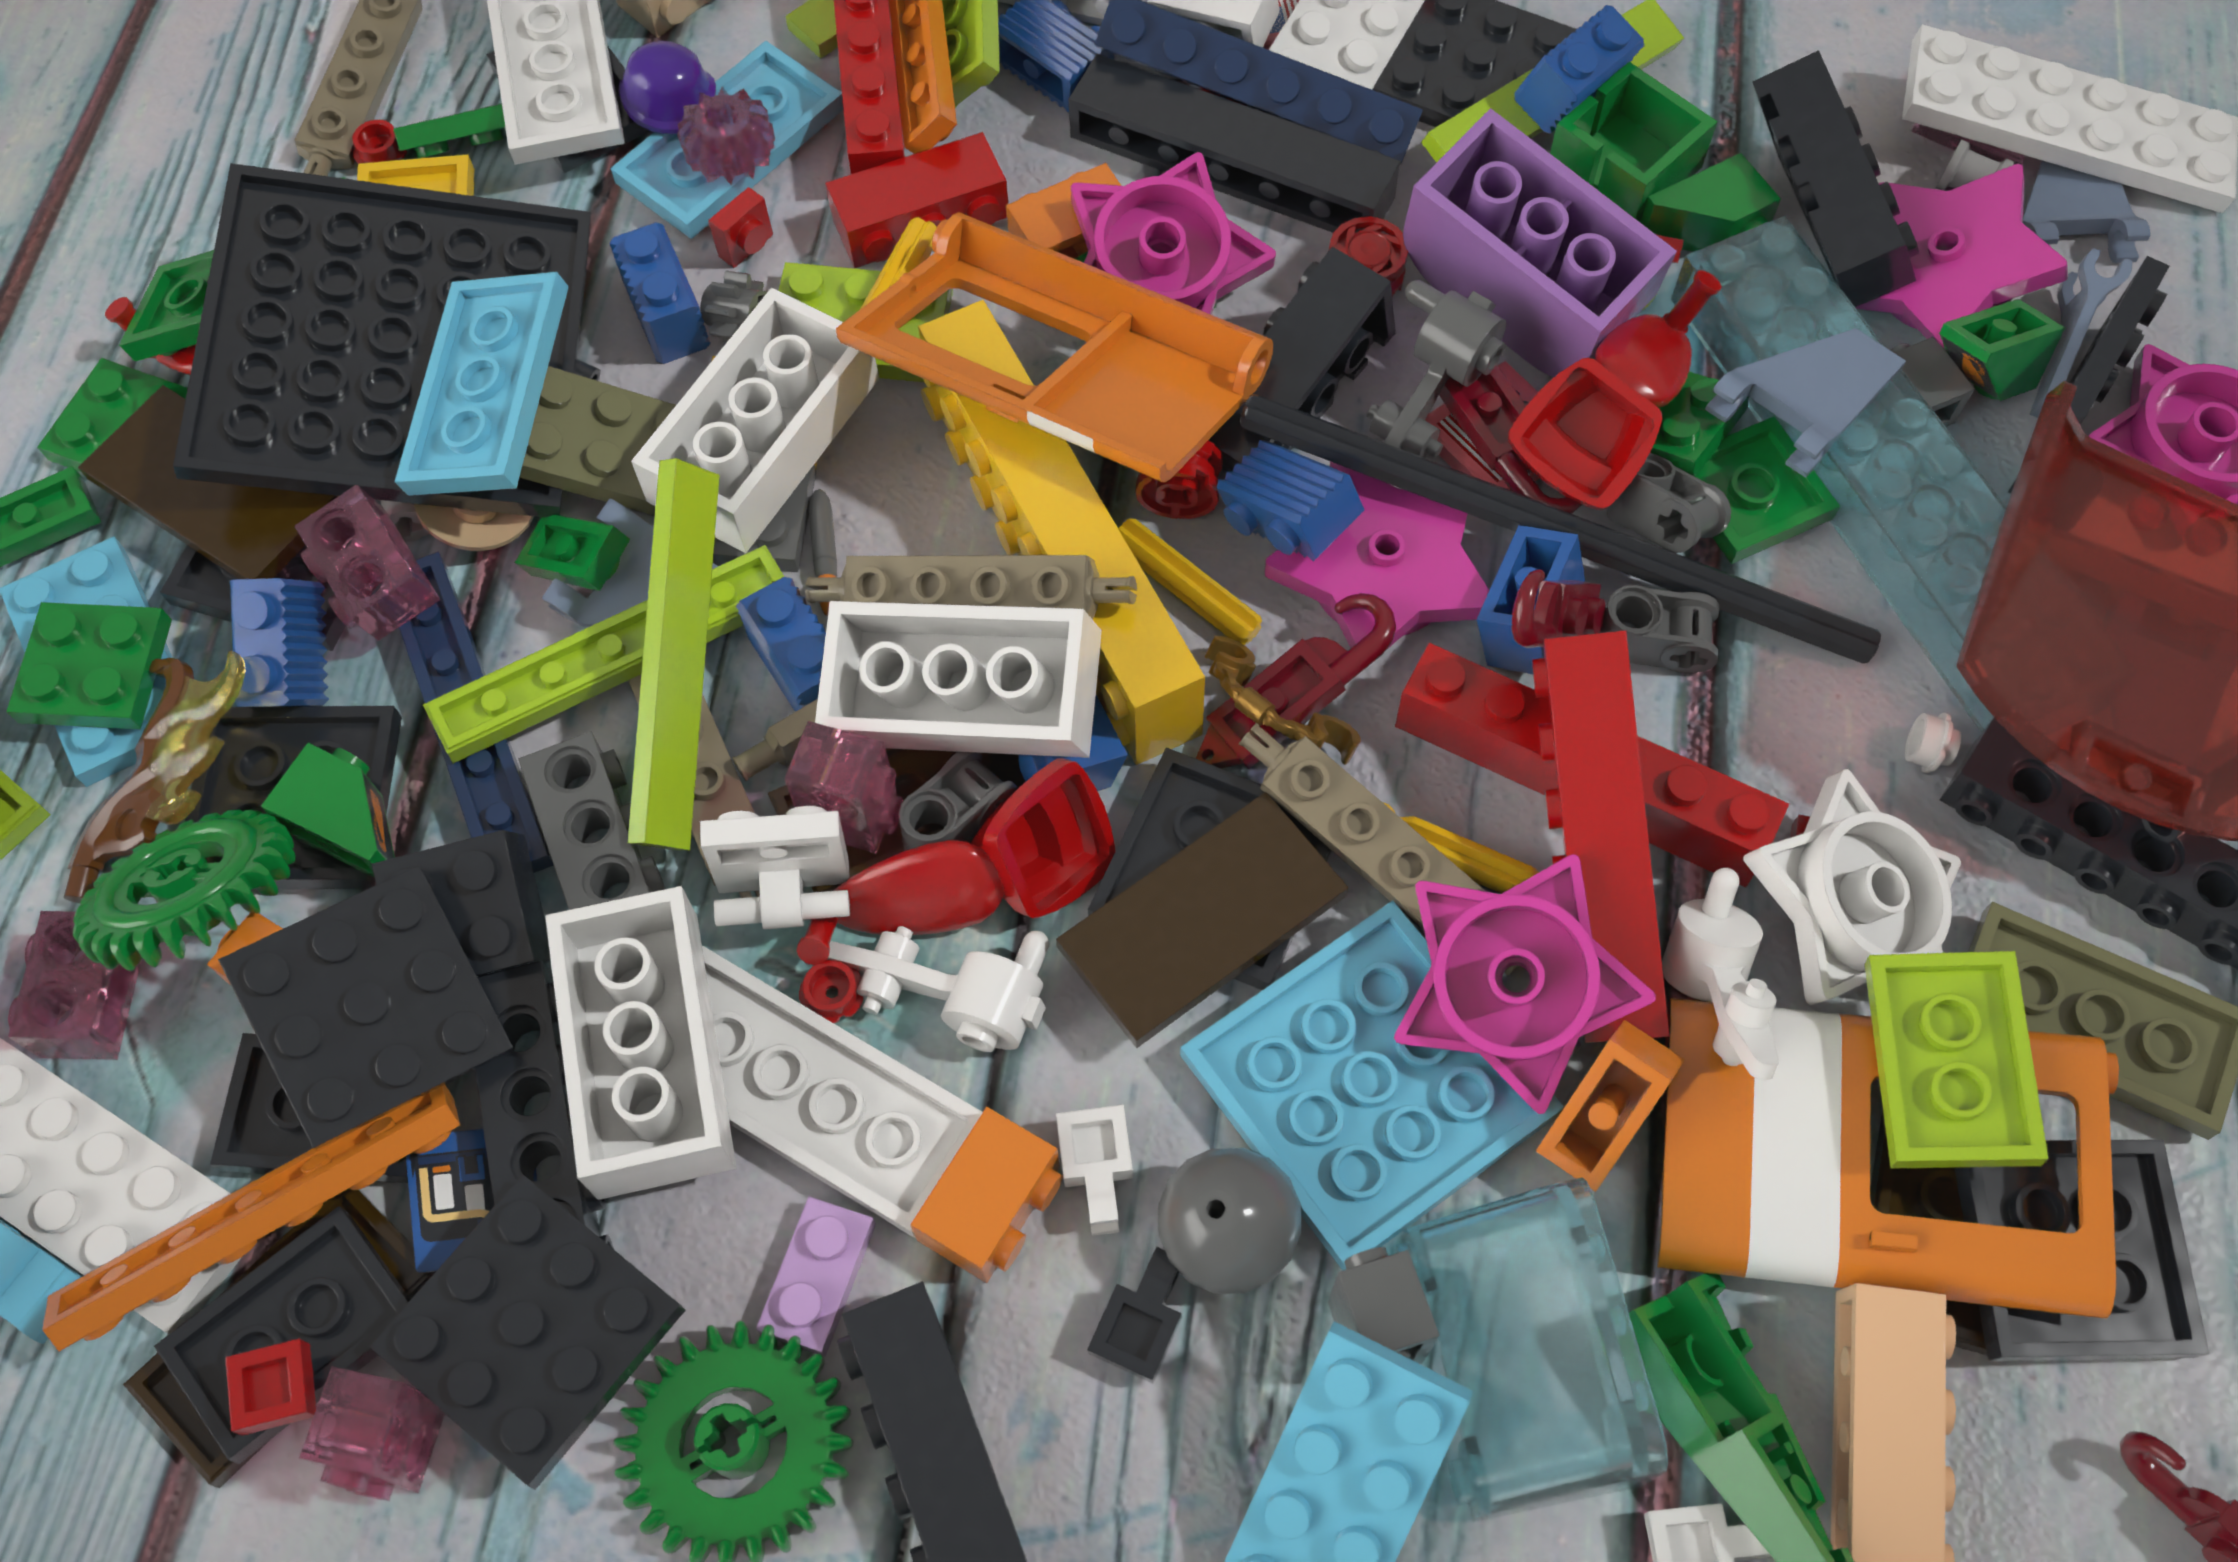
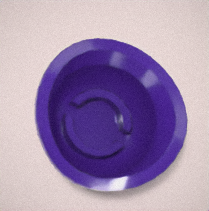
M656 41L636 48L630 55L623 80L619 84V95L625 111L638 125L657 133L678 134L691 130L707 116L715 102L716 83L712 75L703 69L697 55L689 48L674 42Z

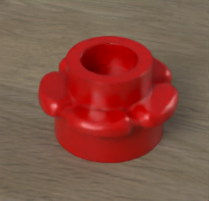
M385 120L367 121L361 124L353 134L352 141L355 146L353 157L358 164L403 160L407 150L400 151L393 130L395 127Z
M826 960L822 964H815L806 973L800 985V1003L834 1024L839 1022L843 1016L852 1017L858 1012L864 1001V996L857 993L862 977L856 969L840 961ZM836 988L838 989V995L834 998H829L826 996L827 990Z

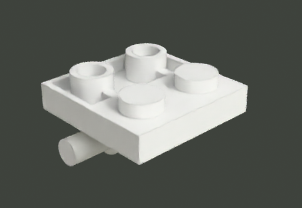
M800 806L790 809L786 815L759 817L753 812L732 811L720 815L718 820L700 821L701 848L718 892L731 893L760 890V897L714 900L716 927L762 923L763 930L803 927L804 920L850 916L848 890L803 893V887L843 884L849 879V860L838 811L826 812L825 809L817 806Z

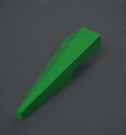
M1705 1273L1693 1278L1667 1295L1632 1310L1592 1336L1597 1345L1776 1562H1854L1848 1548L1833 1549L1816 1512L1826 1500L1777 1395L1767 1393L1744 1357L1754 1346L1745 1328L1731 1329L1717 1298L1726 1288L1720 1275Z

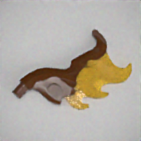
M232 650L229 651L225 669L216 678L207 682L195 680L192 668L179 659L157 658L152 661L149 670L151 673L166 679L165 690L135 747L137 762L134 770L101 803L78 840L67 867L71 871L64 899L80 903L85 893L94 888L93 883L98 879V875L103 870L107 861L113 857L131 855L133 853L132 849L141 843H151L155 840L157 835L155 830L159 823L166 825L178 824L194 810L202 795L199 792L188 789L194 779L198 778L209 768L225 744L222 739L216 736L210 738V734L219 719L232 707L242 688L245 676V663L240 654Z

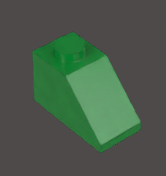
M1739 153L1648 196L1640 223L1654 234L1684 240L1681 250L1722 258L1741 248L1752 249L1768 237L1772 230V222L1781 198L1745 156Z

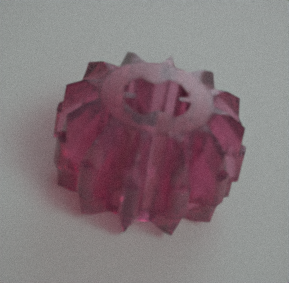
M722 86L718 95L709 97L700 92L698 105L684 106L683 121L678 123L679 142L686 162L691 166L692 171H701L709 183L720 176H724L729 184L732 185L735 176L741 174L753 179L755 166L769 165L770 150L775 148V133L773 124L770 123L767 109L763 106L761 100H752L745 89L729 95Z

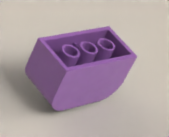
M1491 108L1413 186L1403 230V240L1406 250L1409 251V257L1421 275L1435 289L1444 294L1454 290L1469 298L1472 291H1475L1492 301L1496 305L1492 312L1506 320V330L1502 342L1533 367L1552 377H1555L1559 372L1582 358L1595 359V352L1604 337L1620 324L1636 317L1656 296L1677 252Z

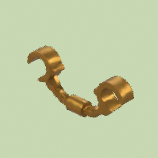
M1214 636L1204 656L1206 659L1213 660L1208 673L1219 679L1222 688L1235 701V707L1260 726H1269L1290 739L1298 741L1306 736L1320 749L1324 742L1340 752L1342 764L1346 765L1350 762L1361 742L1360 735L1352 726L1336 717L1321 715L1316 712L1313 713L1307 725L1280 717L1275 711V705L1253 688L1242 687L1248 683L1256 668L1253 652L1232 638Z

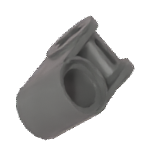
M1649 453L1632 482L1607 508L1606 514L1615 524L1635 531L1658 544L1663 549L1674 553H1681L1695 546L1700 537L1711 538L1723 532L1730 523L1731 508L1727 497L1719 488L1707 484L1675 467L1664 457Z
M1626 585L1617 589L1610 596L1606 604L1604 623L1600 633L1626 630L1630 663L1668 668L1680 673L1704 672L1713 668L1718 660V649L1712 644V623L1718 618L1719 603L1710 595L1699 592L1680 593L1645 588L1639 585ZM1620 620L1630 622L1636 628L1627 627Z
M957 752L937 774L917 791L909 795L902 803L899 819L904 851L928 843L945 840L971 843L987 818L1019 787L1013 781L1003 782L983 764L982 753ZM933 823L944 827L942 831L932 835H924L917 832V829L925 824Z

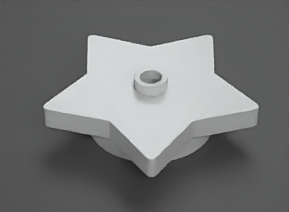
M1843 769L1826 778L1804 834L1765 845L1744 855L1746 865L1794 923L1804 995L1809 1005H1815L1832 999L1867 983L1864 964L1869 955L1943 953L1941 945L1949 931L1952 917L1950 888L1961 865L1959 857L1930 846L1912 826L1895 816L1880 812L1849 769Z

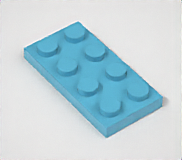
M766 40L715 82V102L707 116L691 130L678 134L654 132L610 168L615 184L690 239H693L709 225L708 220L747 187H754L844 110L842 92Z
M558 272L451 283L395 479V483L408 496L517 488L568 291V285Z
M115 536L0 588L1 596L24 652L26 651L41 602L150 607L125 548ZM165 643L161 659L173 658L167 643ZM156 675L141 729L54 725L75 777L86 787L136 764L137 754L135 747L162 698L166 687L165 678ZM189 698L182 715L175 725L178 734L173 740L171 747L203 732L204 727L191 698Z
M1334 1321L1224 1562H1395L1468 1408L1473 1391Z

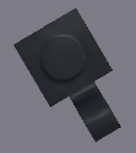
M1156 1246L1137 1292L1116 1284L1087 1349L1088 1354L1150 1383H1154L1182 1319V1313L1165 1306L1180 1273L1169 1261L1164 1249Z

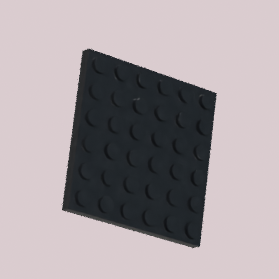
M230 163L173 467L177 479L546 518L552 515L560 516L562 489L520 477L515 489L409 496L395 483V479L452 282L558 272L568 285V291L548 366L575 374L591 230V212Z

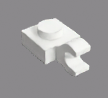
M1124 1104L1056 1113L1065 1188L1086 1185L1092 1236L1118 1233L1119 1221L1113 1181L1133 1179Z
M1723 1503L1655 1510L1644 1514L1653 1562H1735L1734 1560L1772 1558L1746 1525L1727 1526Z

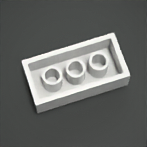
M771 287L632 459L631 462L646 501L656 506L659 460L677 458L719 474L715 538L747 553L879 380L875 357L840 343L837 338L836 328L843 323L842 321Z
M830 601L814 729L840 746L1089 758L1102 630L1084 609Z
M682 886L545 915L578 1179L598 1200L737 1169L698 917Z

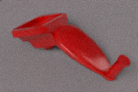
M1704 270L1697 271L1693 277V283L1672 310L1664 314L1663 317L1644 314L1631 318L1617 326L1601 341L1595 352V359L1582 358L1559 372L1526 405L1513 423L1508 433V441L1529 469L1547 485L1582 505L1602 511L1608 508L1632 482L1654 446L1662 422V413L1659 408L1670 403L1678 395L1687 380L1691 367L1692 348L1689 338L1685 334L1688 331L1689 324L1711 296L1718 294L1721 290V283L1714 275Z
M1057 758L1035 773L1003 801L987 818L971 843L945 840L911 848L871 865L835 888L833 891L848 890L850 916L811 919L805 936L798 942L797 955L807 964L824 963L830 954L829 944L837 923L852 930L881 935L884 931L895 933L898 926L910 929L913 932L912 935H926L959 930L981 923L996 911L1002 899L1013 910L1030 918H1038L1058 911L1078 899L1103 878L1116 852L1106 808L1095 785L1077 762L1065 758Z

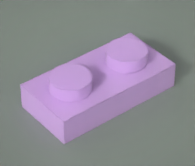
M808 1196L756 1327L760 1335L763 1328L767 1324H771L774 1327V1336L777 1341L787 1344L788 1340L796 1335L800 1337V1345L803 1350L815 1354L819 1353L826 1357L874 1232L876 1223L873 1217Z

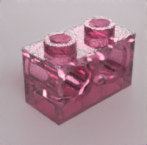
M355 485L295 525L296 530L307 546V549L300 553L303 561L322 583L327 581L335 594L328 598V602L338 618L349 629H353L358 625L379 641L440 600L386 510L360 486ZM382 584L379 590L375 594L371 595L374 589L378 585Z
M808 721L784 778L794 807L817 806L825 809L826 812L838 811L845 845L876 854L884 833L893 834L898 825L903 799L897 796L895 788L896 771L890 768L884 741Z
M41 911L35 934L29 938L26 944V969L19 996L12 1001L9 1009L8 1023L10 1030L8 1037L39 1058L118 1060L141 962L133 971H129L122 967L121 964L112 970L107 969L102 963L97 964L91 961L85 953L74 961L77 954L82 950L73 937L75 912ZM72 1009L68 1018L58 1025L62 1015Z
M331 1366L299 1458L324 1468L320 1482L345 1488L347 1492L388 1502L391 1499L394 1488L419 1494L445 1413L420 1391L403 1382Z

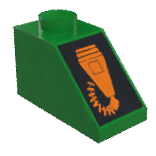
M2016 299L1945 322L1939 334L1946 352L1968 381L1974 384L1975 390L1987 398L2003 401L2037 388L2066 327L2020 299Z
M307 743L261 807L268 814L277 817L292 837L374 877L373 863L395 858L383 796L367 777L370 771L369 766L357 756L344 749L336 748L330 754Z

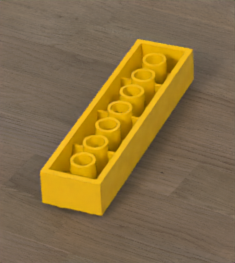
M984 299L918 326L921 340L1019 382L1033 385ZM923 379L927 387L921 389L924 405L934 422L942 419L947 427L948 432L945 433L946 442L957 465L960 466L967 463L974 475L970 477V484L980 507L983 510L992 508L999 521L995 523V528L999 540L1008 555L1016 553L1018 555H1087L1095 561L1099 577H1135L1137 591L1130 590L1137 595L1134 604L1099 603L1093 621L1102 630L1096 695L1136 765L1162 754L1166 747L1173 749L1202 736L1205 675L1068 442L1025 422L1019 421L1016 423L986 410V406Z

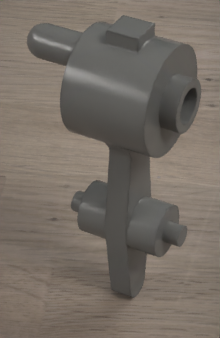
M1414 280L1407 285L1405 296L1410 303L1429 313L1414 346V356L1430 365L1404 408L1388 399L1380 407L1372 404L1366 416L1372 419L1370 432L1385 440L1384 443L1426 458L1428 454L1436 458L1443 448V444L1437 441L1440 429L1425 421L1427 415L1449 378L1467 387L1474 383L1482 373L1485 375L1491 373L1505 350L1506 344L1502 342V338L1506 330V320L1492 312L1496 306L1492 301L1475 291H1472L1469 298L1454 290L1444 294L1421 280Z

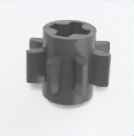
M725 271L724 283L712 282L705 289L700 305L705 324L711 326L710 335L723 338V343H727L767 294L766 291H762L764 283L751 280L750 274Z

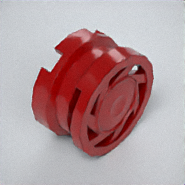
M1371 216L1354 218L1341 224L1332 234L1329 250L1333 246L1391 282L1393 298V295L1398 290H1402L1406 273L1405 266L1408 260L1409 251L1406 250L1402 231L1399 227L1385 219ZM1365 228L1355 233V229Z
M1207 441L1167 482H1161L1139 473L1135 487L1137 501L1145 509L1168 518L1192 519L1205 516L1213 511L1219 502L1217 477L1223 465L1221 451L1214 443Z

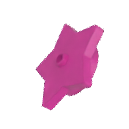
M1202 153L1192 154L1160 176L1145 177L1125 186L1092 183H1073L1071 185V202L1089 250L1084 263L1212 315L1217 299L1274 267L1276 251L1227 219L1223 208L1215 198Z
M2019 163L1950 191L1889 183L1900 210V214L1894 216L1897 225L1905 221L1908 222L1919 248L1920 254L1910 258L1916 281L1852 309L1891 313L1902 323L1918 329L1926 339L1934 337L1945 349L1939 334L1943 323L2010 302L2015 297L2066 281L2068 278L2066 259L2023 224L2025 184L2023 166ZM1834 284L1831 288L1834 304L1837 307L1846 308Z
M2146 344L2134 361L2130 407L2093 431L2082 444L2079 451L2083 456L2147 486L2179 541L2186 546L2192 544L2230 511L2238 507V370L2215 364L2189 365L2153 345Z
M1330 462L1329 467L1350 475L1365 510L1314 562L1308 556L1304 558L1299 552L1286 555L1279 550H1276L1265 559V576L1318 601L1324 611L1339 624L1350 648L1372 631L1375 620L1373 615L1364 609H1351L1343 614L1336 613L1334 610L1335 604L1347 596L1358 593L1373 594L1387 602L1394 612L1396 622L1393 642L1389 646L1391 647L1402 636L1416 632L1431 622L1477 620L1489 592L1487 585L1461 546L1467 513L1404 489H1398L1388 483Z
M1574 854L1567 856L1502 894L1429 881H1418L1415 884L1432 965L1395 1032L1394 1039L1396 1043L1478 1053L1538 1114H1543L1548 1109L1579 1037L1655 1001L1656 995L1592 938L1579 857ZM1511 966L1523 967L1529 974V985L1521 992L1509 991L1503 984V974Z

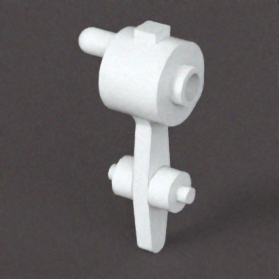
M1720 868L1712 876L1705 899L1690 900L1680 907L1662 960L1663 976L1671 986L1683 994L1698 1000L1713 1002L1719 1022V1027L1713 1041V1049L1722 1057V1061L1729 1066L1744 1064L1749 1074L1760 1080H1770L1773 1078L1779 1063L1769 1023L1776 1004V997L1767 988V984L1764 981L1756 978L1747 981L1763 936V931L1754 917L1732 905L1739 886L1737 873L1730 868Z
M898 926L895 933L889 931L882 932L874 951L830 941V954L827 960L840 961L856 969L862 977L857 993L864 996L865 1003L862 1007L864 1011L877 1015L880 1008L893 1009L902 990L945 1000L946 1003L941 1013L943 1022L957 1032L956 1038L959 1041L980 1051L992 1052L994 1048L1005 1050L1017 1049L1026 1027L1037 1030L1046 1008L1041 998H1039L1043 982L1037 975L1049 948V940L1041 931H1031L1024 937L1015 961L988 952L972 951L967 953L958 975H949L915 964L914 961L920 948L911 940L913 932L903 926Z

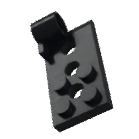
M2147 256L2099 329L2008 490V493L2018 497L2016 511L2019 518L2038 525L2044 523L2054 530L2067 533L2074 527L2099 492L2101 482L2096 468L2083 457L2066 450L2065 447L2084 421L2094 401L2101 403L2117 379L2120 371L2113 368L2114 365L2117 364L2125 368L2138 349L2145 335L2142 334L2143 330L2136 328V326L2140 323L2148 327L2167 297V293L2157 288L2169 269V265Z

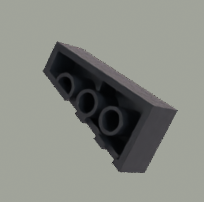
M1820 51L1813 52L1752 81L1778 159L1847 311L1915 282L1916 278L1910 258L1920 254L1914 234L1907 221L1897 225L1894 216L1900 214V210L1894 193L1888 182L1879 185L1876 177L1881 175V171L1869 143L1861 145L1859 139L1863 136L1855 113L1851 106L1844 107Z
M1333 246L1320 263L1315 261L1307 267L1298 283V292L1286 308H1277L1266 322L1263 336L1273 340V354L1265 377L1253 393L1321 418L1333 405L1339 380L1344 375L1355 380L1367 367L1368 359L1365 356L1370 346L1377 342L1384 347L1396 334L1391 282ZM1246 402L1208 440L1214 443L1221 451L1223 459L1222 469L1226 472H1233L1235 464H1241L1243 456L1250 455L1251 448H1258L1259 440L1269 441L1288 450L1293 449L1291 446L1243 429L1240 425V417Z

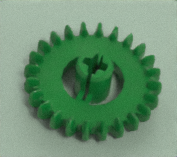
M240 809L228 810L221 816L219 813L204 815L196 823L192 819L183 822L177 830L172 832L167 829L157 834L155 840L151 843L143 842L132 849L133 853L129 857L118 859L111 865L113 869L111 872L99 876L93 883L94 888L85 893L80 901V906L75 911L73 937L91 961L97 964L102 963L103 966L110 970L121 964L125 969L133 971L142 958L150 966L157 967L162 959V951L159 946L162 942L166 943L176 957L183 959L186 951L185 943L182 939L184 935H196L203 944L211 946L212 943L208 931L221 922L231 930L237 931V923L231 912V907L235 904H240L248 912L260 913L261 909L251 891L255 888L263 896L278 895V886L275 881L290 877L288 865L294 863L296 859L293 851V839L287 828L279 822L277 817L263 814V812L257 810H245L244 812ZM212 856L223 857L221 862L208 863L205 859ZM153 897L156 901L155 904L150 905L138 904L141 898Z
M743 1321L736 1322L734 1334L729 1344L725 1343L721 1333L715 1326L708 1325L706 1328L705 1350L699 1351L688 1338L682 1336L679 1338L678 1343L683 1362L676 1365L663 1356L656 1355L654 1356V1363L663 1380L659 1384L641 1379L634 1380V1387L648 1402L645 1407H623L620 1409L621 1416L636 1425L638 1430L635 1434L617 1437L613 1440V1445L616 1448L635 1455L634 1461L617 1468L614 1471V1475L621 1481L640 1482V1486L623 1500V1505L630 1510L652 1507L647 1517L640 1524L639 1529L642 1533L649 1535L660 1531L668 1525L670 1526L662 1543V1549L665 1553H675L691 1539L690 1562H704L713 1547H717L719 1562H735L740 1547H744L751 1562H763L765 1541L771 1539L784 1553H788L791 1550L792 1544L789 1527L793 1524L808 1533L815 1532L816 1524L808 1510L812 1504L825 1508H833L835 1506V1499L823 1485L826 1480H843L848 1476L847 1469L833 1461L832 1456L833 1454L849 1450L853 1446L854 1441L847 1435L835 1433L833 1428L845 1422L850 1417L851 1410L845 1405L828 1406L827 1404L841 1388V1382L838 1378L832 1377L825 1381L815 1382L825 1364V1359L821 1354H814L808 1360L798 1364L802 1353L799 1336H792L787 1344L778 1351L774 1327L771 1324H767L763 1328L756 1344H752L749 1328ZM731 1391L756 1392L774 1403L756 1415L739 1404L723 1403L712 1407L701 1417L695 1428L693 1441L695 1450L686 1456L683 1455L686 1431L697 1411L714 1397ZM777 1419V1421H775V1422H773V1423H771L770 1425H768V1426L765 1427L766 1424H768V1423H770L771 1421ZM734 1426L742 1433L738 1438V1445L741 1451L731 1457L721 1448L726 1444V1437L723 1432L727 1428ZM787 1431L785 1457L775 1476L758 1491L737 1499L719 1498L700 1490L696 1483L715 1472L727 1479L741 1480L752 1476L763 1467L769 1455L770 1440ZM703 1462V1464L693 1469L694 1466Z

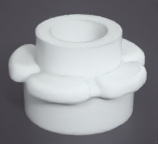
M1922 713L1918 716L1907 738L1905 746L1906 761L1921 765V771L1925 773L1936 771L1940 765H1951L1961 744V731L1954 729L1951 715L1941 713L1936 717Z

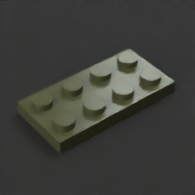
M1991 902L1985 908L1968 952H2016L2028 1031L2101 1037L2107 1052L2115 1053L2119 1064L2118 1085L2115 1093L2109 1095L2110 1097L2207 1140L2221 1133L2238 1077V1006L1995 902Z

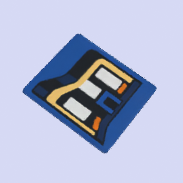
M483 1129L451 1132L449 1137L438 1147L419 1154L413 1177L410 1154L406 1156L415 1269L419 1273L437 1271L494 1207ZM536 1169L534 1172V1181H537Z

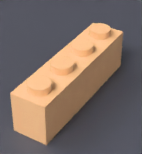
M1859 1283L1836 1291L1830 1543L1833 1549L1848 1548L1854 1562H1955L1951 1545L1945 1544V1512L1952 1510L1956 1492L1954 1472L1950 1466H1945V1436L1950 1435L1953 1431L1956 1417L1954 1395L1951 1390L1946 1389V1359L1949 1360L1952 1357L1956 1344L1955 1322L1951 1315L1946 1314V1294Z

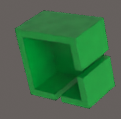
M1628 62L1597 89L1595 98L1588 96L1557 123L1550 154L1640 222L1648 196L1696 174L1703 167L1718 121L1631 62Z

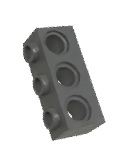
M592 731L518 758L569 910L666 889L653 856L642 859L638 846L628 843L631 802L623 805L617 788L627 785V780L614 749L603 753ZM589 776L588 780L582 786L574 789H567L568 785L573 780L579 777ZM599 829H609L601 840L594 843H585V840L592 832ZM617 883H629L627 889L618 897L612 899L603 898L605 892L611 886Z

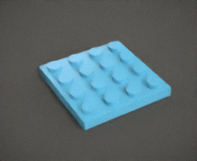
M1393 900L1180 1047L1181 1058L1253 1152L1269 1157L1290 1177L1301 1203L1302 1218L1342 1270L1346 1269L1344 1261L1347 1258L1362 1251L1385 1245L1557 1118L1564 1109V1106L1553 1095L1546 1112L1538 1114L1478 1053L1396 1043L1394 1039L1395 1032L1432 964L1426 939Z

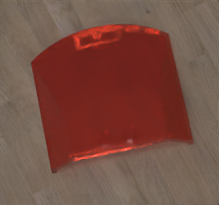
M2063 381L2046 395L1984 574L1956 667L1977 698L2025 749L2053 771L2082 790L2122 811L2161 826L2198 836L2238 841V505L2087 436L2070 407L2077 386Z

